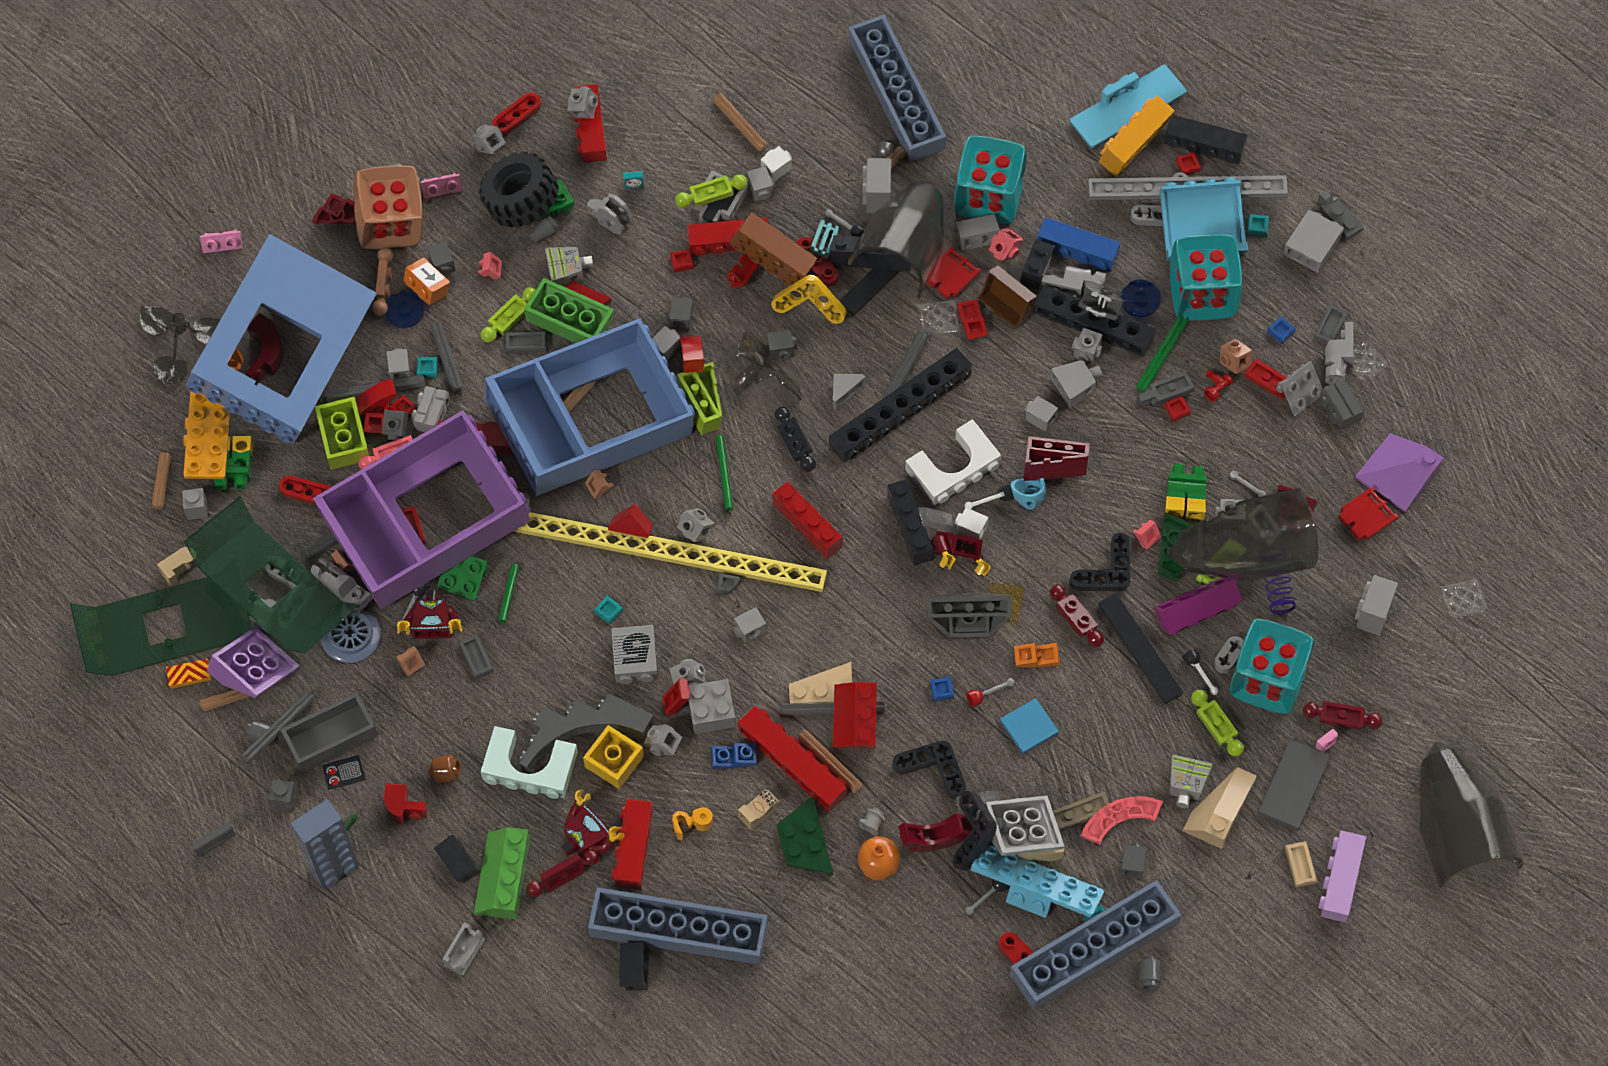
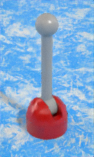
M1009 678L1005 683L984 692L977 689L966 692L967 701L972 708L982 703L983 696L1006 686L1011 687L1015 684V681Z

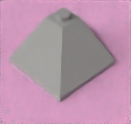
M1048 796L985 803L997 824L996 833L991 841L1001 856L1064 849V843Z

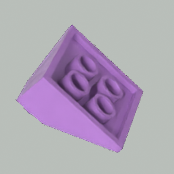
M1390 433L1357 473L1355 479L1368 488L1373 487L1377 494L1406 512L1441 469L1444 457L1427 446Z
M254 627L213 654L207 672L220 684L257 698L298 670L300 666L257 627Z

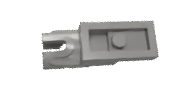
M1067 266L1063 279L1056 275L1044 274L1041 289L1043 285L1053 286L1059 289V291L1074 294L1080 299L1082 290L1086 286L1096 289L1104 287L1107 274L1096 271L1092 276L1089 269L1085 270Z
M1345 322V330H1341V340H1330L1325 348V382L1331 385L1342 379L1345 380L1347 367H1354L1353 322Z
M325 558L318 559L324 565L323 569L325 572L323 573L320 568L313 564L311 567L312 575L328 587L333 596L360 613L373 599L372 595L357 585L354 578Z

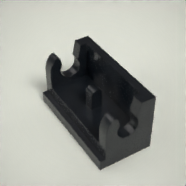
M450 835L434 847L457 882L465 883L481 873L476 863L455 835Z
M644 942L620 943V987H626L628 991L648 990L649 948Z

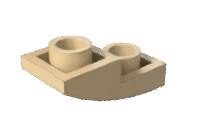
M1064 849L1018 854V857L1034 862L1056 861L1063 859Z

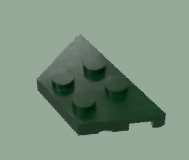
M811 797L777 824L786 866L795 869L802 868L809 872H823L826 875L832 876L833 869L815 801Z

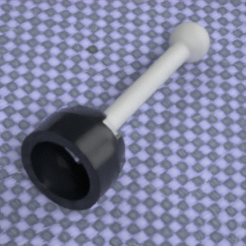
M1006 484L998 489L996 495L972 503L966 502L965 508L972 509L973 506L997 498L1005 502L1013 500L1012 489L1009 484Z
M1196 648L1191 649L1182 656V659L1188 666H1195L1209 686L1212 695L1218 694V688L1212 685L1198 664L1201 658Z

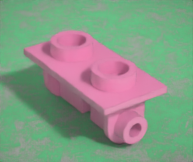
M455 173L442 176V178L436 177L427 180L425 178L424 181H421L424 199L463 191L460 175Z
M236 229L221 234L204 233V235L200 236L203 253L243 248L241 231Z

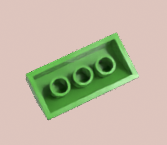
M543 278L524 308L526 321L577 343L608 331L614 309Z
M503 828L488 833L474 915L517 920L530 845L528 830Z

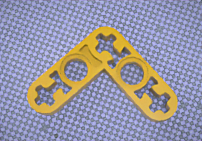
M814 275L805 276L777 293L771 304L776 312L785 313L805 300L810 299L823 315L834 324L842 323L846 315L845 307L823 282ZM798 291L801 297H794L791 292ZM825 296L828 298L829 302H821L819 300V297Z

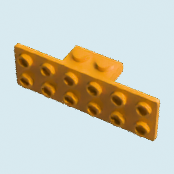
M190 391L189 415L185 417L187 435L184 434L183 439L184 447H186L184 478L225 479L230 412L224 406L210 402L206 396L200 393H193L192 391Z

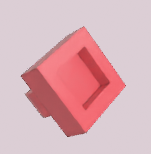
M491 252L484 253L483 260L479 261L482 270H479L478 273L483 277L490 276L494 280L500 278L502 260Z
M1152 520L1142 523V527L1139 530H1134L1136 538L1146 550L1161 538L1156 522Z

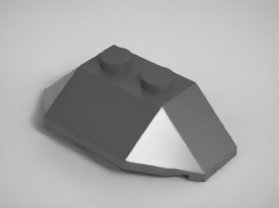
M952 593L927 597L928 620L949 638L991 637L1012 617L1011 595Z

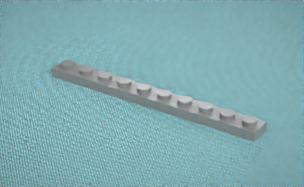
M1287 176L1088 179L1089 200L1160 199V189L1166 183L1184 185V182L1196 181L1197 184L1204 183L1205 180L1209 179L1221 182L1225 178L1241 180V198L1287 197L1288 189Z

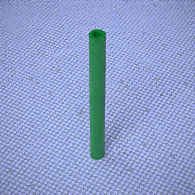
M717 435L716 444L725 510L732 511L733 501L724 436Z

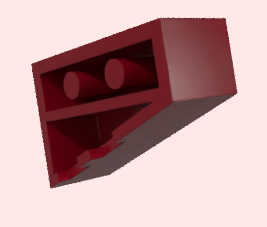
M1029 436L1023 481L1086 475L1090 443Z

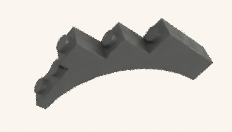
M608 694L606 699L600 701L597 710L576 700L573 706L570 705L568 707L565 717L543 707L541 712H537L533 718L536 733L530 739V746L527 751L524 750L519 758L521 770L529 774L537 762L554 748L556 740L567 741L580 735L603 732L608 725L622 734L645 740L648 731L654 724L653 715L611 694Z

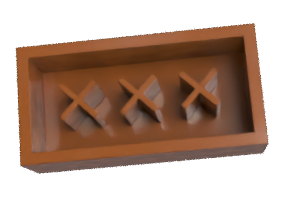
M752 212L742 222L729 241L735 250L748 255L751 261L761 264L768 273L778 276L787 286H791L804 278L817 260L811 253Z

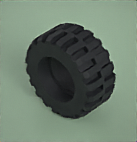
M515 152L511 153L508 157H502L498 162L495 161L492 167L486 170L485 177H482L479 187L480 199L493 220L500 225L510 228L513 226L515 228H520L522 225L528 226L533 221L542 219L541 216L546 215L550 211L549 208L553 207L556 201L555 198L558 195V182L551 169L541 156L531 152H520V154ZM526 185L521 191L511 195L517 188Z

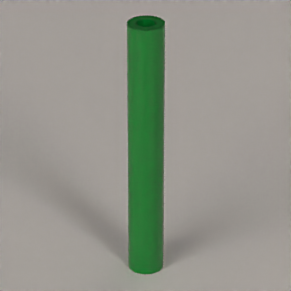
M515 563L511 564L498 618V621L501 623H506L516 583L519 565Z

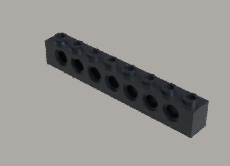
M955 348L829 436L830 448L843 463L849 459H854L864 448H870L877 439L887 436L897 425H903L907 418L913 414H919L923 407L929 403L933 404L936 402L940 395L953 390L959 382L966 381L972 374V364L958 348ZM946 372H953L954 374L948 375ZM930 383H937L938 385L932 386ZM914 394H921L922 396L916 397ZM899 405H905L906 407H904V408H899L898 406H899ZM883 416H889L890 418H889V419H883V418H881V417H883ZM867 427H872V428H874V429H873V430H866L865 428H867ZM851 438H856V439H858V440L855 441V442L850 441Z

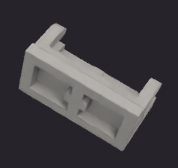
M994 214L956 222L958 232L956 234L961 251L991 245L992 238L1000 231Z
M464 922L443 957L444 966L464 976L485 941L482 933L479 930L477 932L473 931L471 926Z

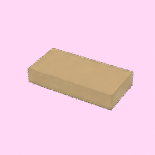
M1307 842L1285 845L1295 887L1317 884Z

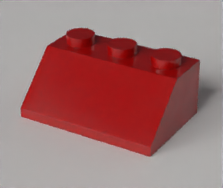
M877 682L834 684L833 748L875 749Z

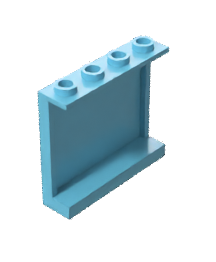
M1225 178L1223 179L1224 181L1216 182L1215 179L1205 180L1204 183L1196 184V181L1184 182V185L1166 183L1161 187L1160 201L1167 261H1170L1174 242L1177 239L1188 236H1234L1238 245L1239 255L1248 252L1240 193L1241 180Z

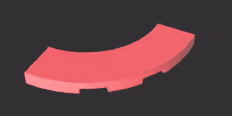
M1141 796L1116 800L1098 810L1086 823L1079 837L1100 845L1107 832L1122 821L1139 818L1154 822L1163 801Z

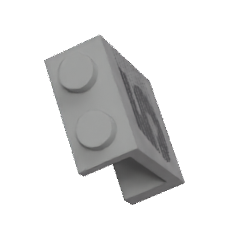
M643 625L611 628L616 683L629 684L632 681L651 682L653 679H658L654 626Z

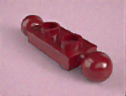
M1062 585L1052 586L1050 597L1055 601H1059L1055 606L1080 638L1087 635V641L1090 646L1100 647L1104 642V636L1101 632L1094 631L1098 627L1096 621L1074 594L1066 597V589Z
M1323 701L1322 708L1315 702H1307L1302 709L1304 716L1307 718H1315L1317 715L1321 716L1320 723L1356 730H1362L1363 723L1367 724L1370 729H1378L1383 723L1380 714L1374 712L1365 715V708Z
M588 849L583 853L582 858L575 854L554 867L547 869L539 874L541 881L534 880L527 884V894L532 898H537L542 894L544 888L550 893L586 872L585 865L594 866L598 863L599 853Z

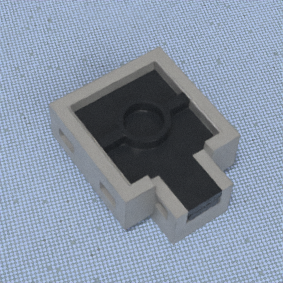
M711 171L705 182L723 177L724 175ZM747 186L743 190L733 188V196L698 207L694 204L695 210L700 211L699 223L732 221L748 193Z

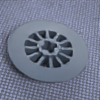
M353 608L341 609L333 613L325 621L321 630V644L325 652L333 659L345 663L358 662L369 657L378 647L381 638V628L377 619L364 609L360 613ZM348 619H352L351 624H348ZM343 620H345L346 626L341 623ZM350 630H353L352 637L347 635ZM355 642H358L360 645L356 647ZM350 643H352L353 648H348Z

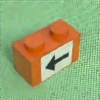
M425 258L416 261L405 269L403 281L429 306L448 295L450 282Z

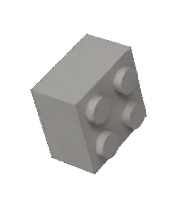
M867 158V166H863V205H866L867 213H890L891 159Z
M1376 575L1373 576L1371 582L1367 581L1355 615V619L1358 620L1356 628L1378 636L1381 635L1396 592L1397 582Z
M728 679L688 686L690 688V699L688 702L694 734L736 727Z

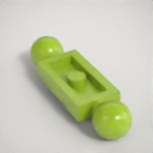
M738 174L732 178V181H729L726 175L689 187L690 194L685 192L679 193L675 198V202L678 207L686 208L692 201L698 207L733 196V188L743 190L747 186V179L744 175Z
M533 287L524 289L522 298L515 294L488 320L491 327L482 329L481 339L484 342L490 343L496 339L497 332L501 335L506 334L525 315L524 308L536 289Z
M1194 691L1191 695V701L1195 706L1201 707L1197 710L1196 714L1219 746L1227 743L1228 753L1234 757L1240 756L1244 751V745L1241 741L1234 740L1238 736V731L1215 700L1208 703V695L1205 691Z

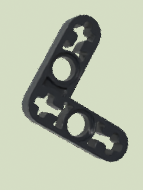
M1116 533L1112 536L1110 545L1111 570H1075L1070 576V586L1076 591H1125L1130 585L1129 537L1124 533ZM1122 540V551L1118 552L1117 542ZM1117 558H1123L1126 560V564L1124 566H1118L1116 565L1115 560ZM1098 576H1102L1105 578L1106 582L1102 585H1098L1095 583L1094 579ZM1077 577H1081V584L1077 583ZM1088 577H1091V584H1088ZM1109 577H1112V584H1109ZM1119 577H1122L1123 584H1119Z
M938 741L897 754L893 758V769L901 775L937 765L946 792L951 799L959 800L961 794L966 791V784L954 751L947 741ZM939 748H943L944 750H947V751H946V758H947V760L943 761L944 758H943L942 753L939 752ZM920 753H925L929 758L925 762H919L916 757ZM911 756H913V763L915 765H912V761H910ZM899 760H903L906 763V767L902 768L901 765H898ZM950 765L956 771L954 774L948 775L944 773L943 769ZM954 779L956 786L960 788L959 793H956V791L953 790L952 781Z
M964 791L961 794L959 806L973 829L953 857V866L963 871L971 868L975 859L980 856L997 830L996 821L979 795L971 791ZM978 810H979L980 813H979L978 818L976 819V815H977V812H978ZM976 840V846H975V848L973 849V844H974V841Z

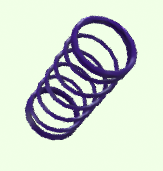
M1271 547L1260 554L1261 560L1265 562L1262 569L1267 572L1264 575L1265 581L1268 582L1266 590L1270 592L1267 599L1272 603L1269 606V611L1274 614L1289 613L1296 608L1293 597L1280 598L1274 602L1269 599L1271 594L1282 595L1293 591L1292 587H1281L1272 592L1268 589L1270 583L1285 584L1291 581V578L1287 576L1278 577L1271 581L1266 579L1268 573L1283 574L1290 570L1286 566L1276 567L1269 571H1266L1264 568L1266 563L1281 564L1288 560L1285 557L1287 550L1282 547ZM1271 551L1285 552L1278 557H1263L1264 554ZM1283 558H1286V560L1281 561V562H1271V561H1277V560H1281V559H1283ZM1280 568H1287V569H1288V570L1283 571V572H1271V571H1273V570L1280 569ZM1283 578H1288V579H1289L1288 581H1285V582H1279V583L1273 582V581H1276V580H1278V579H1283ZM1281 589H1291L1288 592L1275 593V591ZM1293 604L1291 608L1285 610L1272 609L1276 605Z

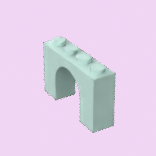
M494 726L481 769L482 779L491 785L498 783L505 785L509 789H525L531 794L543 793L553 799H558V797L565 798L578 754L577 745L556 740L547 766L537 773L524 774L515 770L510 763L517 740L515 730Z

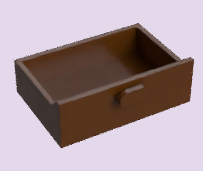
M997 265L988 272L982 291L977 298L990 307L996 316L1005 319L1013 327L1018 328L1028 320L1037 296Z

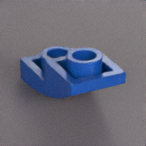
M734 743L733 746H712L710 749L712 769L740 768L756 765L755 744Z

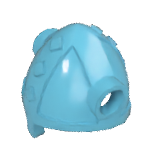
M1024 478L1012 481V492L1019 504L1027 509H1035L1041 505L1046 494L1044 478L1031 481H1023Z

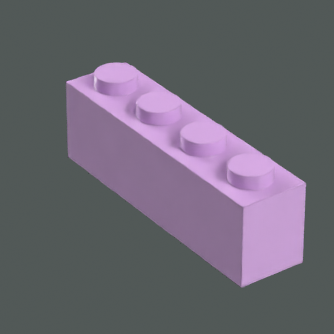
M1341 830L1339 837H1334L1332 849L1335 850L1334 857L1330 856L1327 869L1331 870L1330 877L1325 876L1323 889H1327L1326 895L1321 896L1318 906L1319 909H1322L1321 917L1347 922L1366 836Z

